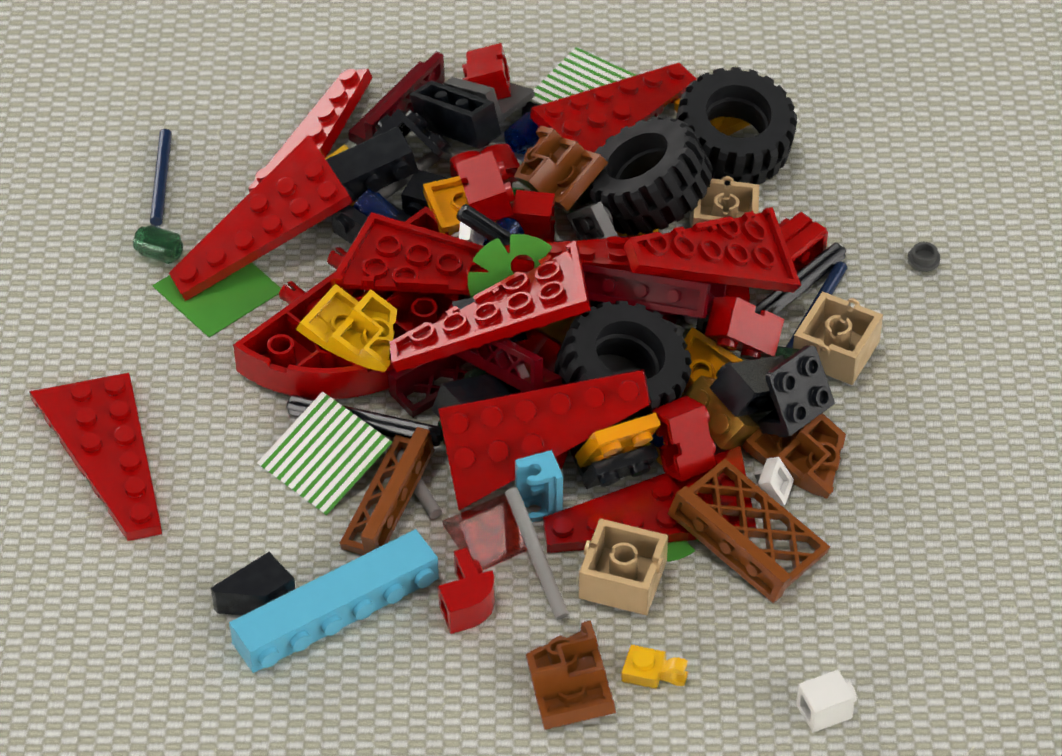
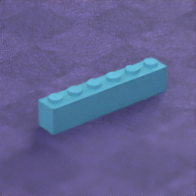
M415 529L229 622L232 644L252 673L263 668H269L282 658L294 652L305 650L310 644L326 636L336 634L343 627L357 620L369 617L373 612L388 604L397 603L404 596L420 588L430 586L439 579L438 557Z

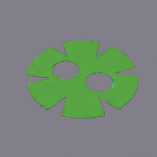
M525 234L510 235V253L507 252L499 238L487 243L476 254L473 262L488 270V272L468 273V289L471 298L513 275L511 262L516 256L527 255L531 257L534 261L535 269L540 265L538 260L544 258L550 252L552 246L537 237Z

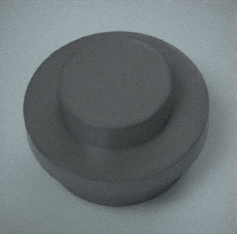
M919 242L909 251L908 263L915 270L929 272L939 266L940 254L937 247L932 243Z

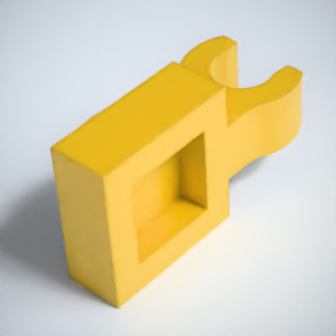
M631 645L621 672L622 682L657 689L660 680L677 686H685L688 672L685 670L688 661L679 657L666 660L665 651Z

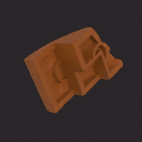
M540 126L536 132L539 136L537 144L534 147L528 148L524 160L514 177L531 191L554 193L555 206L568 211L608 162L600 154L584 150L578 142L562 138L555 129Z
M822 413L793 435L787 437L764 434L758 428L744 442L742 448L763 465H765L767 458L779 457L793 477L794 485L827 499L834 490L833 482L836 471L839 468L840 452L844 446L846 434Z
M591 620L581 623V631L565 638L560 635L552 639L547 645L540 646L526 654L544 730L616 713Z

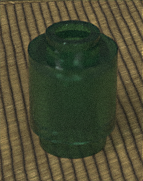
M148 225L147 227L141 226L134 235L133 247L136 251H139L141 256L171 264L183 252V243L178 233Z

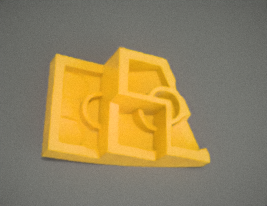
M335 284L304 317L296 330L317 345L347 361L372 370L385 372L390 366V341L394 338L393 326L396 322L397 309L371 289L358 301Z

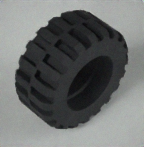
M731 67L730 70H725L724 68L715 69L711 75L707 72L699 76L697 81H692L681 96L676 116L677 120L688 124L695 133L711 162L712 179L721 180L725 176H730L735 182L758 185L764 183L766 177L768 179L773 178L778 174L779 169L784 167L790 154L797 125V114L794 111L795 106L790 97L786 98L787 92L780 85L775 86L774 80L767 75L765 77L759 76L758 71L749 69V72L741 71V67ZM722 116L738 118L751 124L759 134L749 138L731 137L717 130L710 121ZM725 181L724 184L730 185V181Z
M653 117L650 121L641 120L635 122V125L631 127L626 126L622 128L620 133L610 136L603 147H598L594 153L600 154L608 164L586 191L593 203L602 202L603 206L610 211L615 231L629 235H638L640 232L642 234L653 233V230L656 229L663 230L668 228L669 224L674 221L679 222L685 218L684 215L688 211L692 212L698 206V201L700 199L703 200L707 194V187H710L712 165L688 124L671 117H665V119Z
M609 301L598 304L596 308L594 306L590 307L591 311L584 312L573 320L555 362L554 372L562 377V385L615 375L603 365L598 357L605 354L625 357L645 371L651 404L612 426L652 414L651 410L681 397L691 375V355L688 350H685L687 344L683 336L676 334L677 328L671 321L665 322L662 319V314L655 310L652 313L645 309L646 306L638 303L632 306L628 305V301H616L615 305H611Z

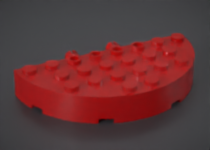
M427 206L405 221L409 224L439 232L438 223L433 211ZM341 247L335 248L338 253L332 250L327 258L328 264L335 269L339 267L347 253ZM334 273L307 292L302 290L293 281L287 282L288 286L284 284L279 292V297L289 305L233 344L236 371L262 387L290 396L298 395L316 399L323 391L332 399H347L380 392L389 388L388 371L394 369L391 363V352L389 355L390 366L385 372H380L347 361L317 345L296 330L304 317L332 288L331 278ZM343 289L358 301L369 291ZM373 290L397 309L396 322L393 326V340L425 322L434 324L447 316L445 311L453 307L452 301L465 299L463 294Z

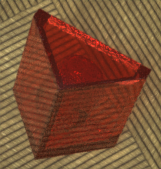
M505 494L443 520V526L458 548L467 547L472 559L479 560L482 571L527 551Z

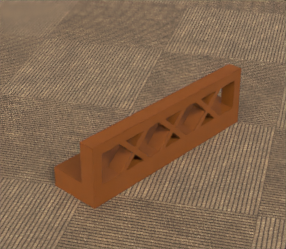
M417 427L411 438L400 435L395 436L339 543L341 549L365 555L388 543L435 451L430 430ZM405 448V451L398 462L396 457L400 449ZM391 477L384 489L382 486L384 480ZM377 504L371 516H369L368 511L370 507ZM363 531L360 536L362 543L353 541L356 534Z

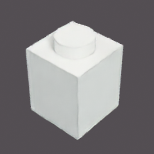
M839 670L798 684L796 706L812 733L852 719L854 702L857 701V695L851 682H845Z

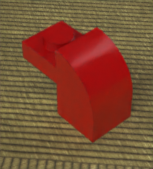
M467 547L454 551V569L458 580L438 586L439 608L450 634L480 625L491 615L495 605L493 570L483 572L479 560L472 559Z

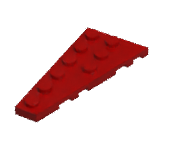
M773 207L765 208L762 212L756 214L753 211L746 212L737 218L727 216L695 223L691 228L687 229L681 226L664 234L658 231L630 237L623 245L632 273L792 293L801 286Z
M371 212L332 276L331 287L337 284L342 289L470 295L468 273L488 272V270L473 262L476 254L484 246Z
M576 240L565 246L567 251L552 259L550 255H547L538 260L540 265L528 273L518 271L474 295L473 299L475 302L459 310L457 305L445 311L447 316L434 324L425 322L390 341L391 363L396 373L591 311L580 250Z

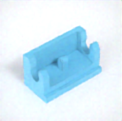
M550 450L515 460V487H518L525 507L537 505L541 508L537 512L529 513L531 522L542 521L543 517L562 511L563 475L553 451Z

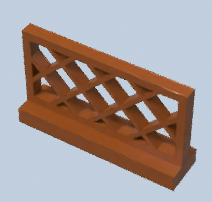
M726 459L721 461L689 488L684 486L679 490L668 512L669 516L773 604L782 597L787 587L828 553L831 547ZM724 473L734 481L735 487L718 485L717 477ZM696 494H712L713 504L705 503ZM720 495L735 496L737 507L721 505ZM743 497L754 498L760 503L761 509L746 508ZM722 515L739 516L740 527L731 525ZM746 517L762 518L764 529L747 527ZM770 519L782 521L787 526V531L771 530ZM749 537L765 538L766 549H760L749 540ZM773 539L789 541L790 551L774 550ZM797 542H807L815 551L813 553L798 552ZM775 559L792 561L793 570L788 573Z

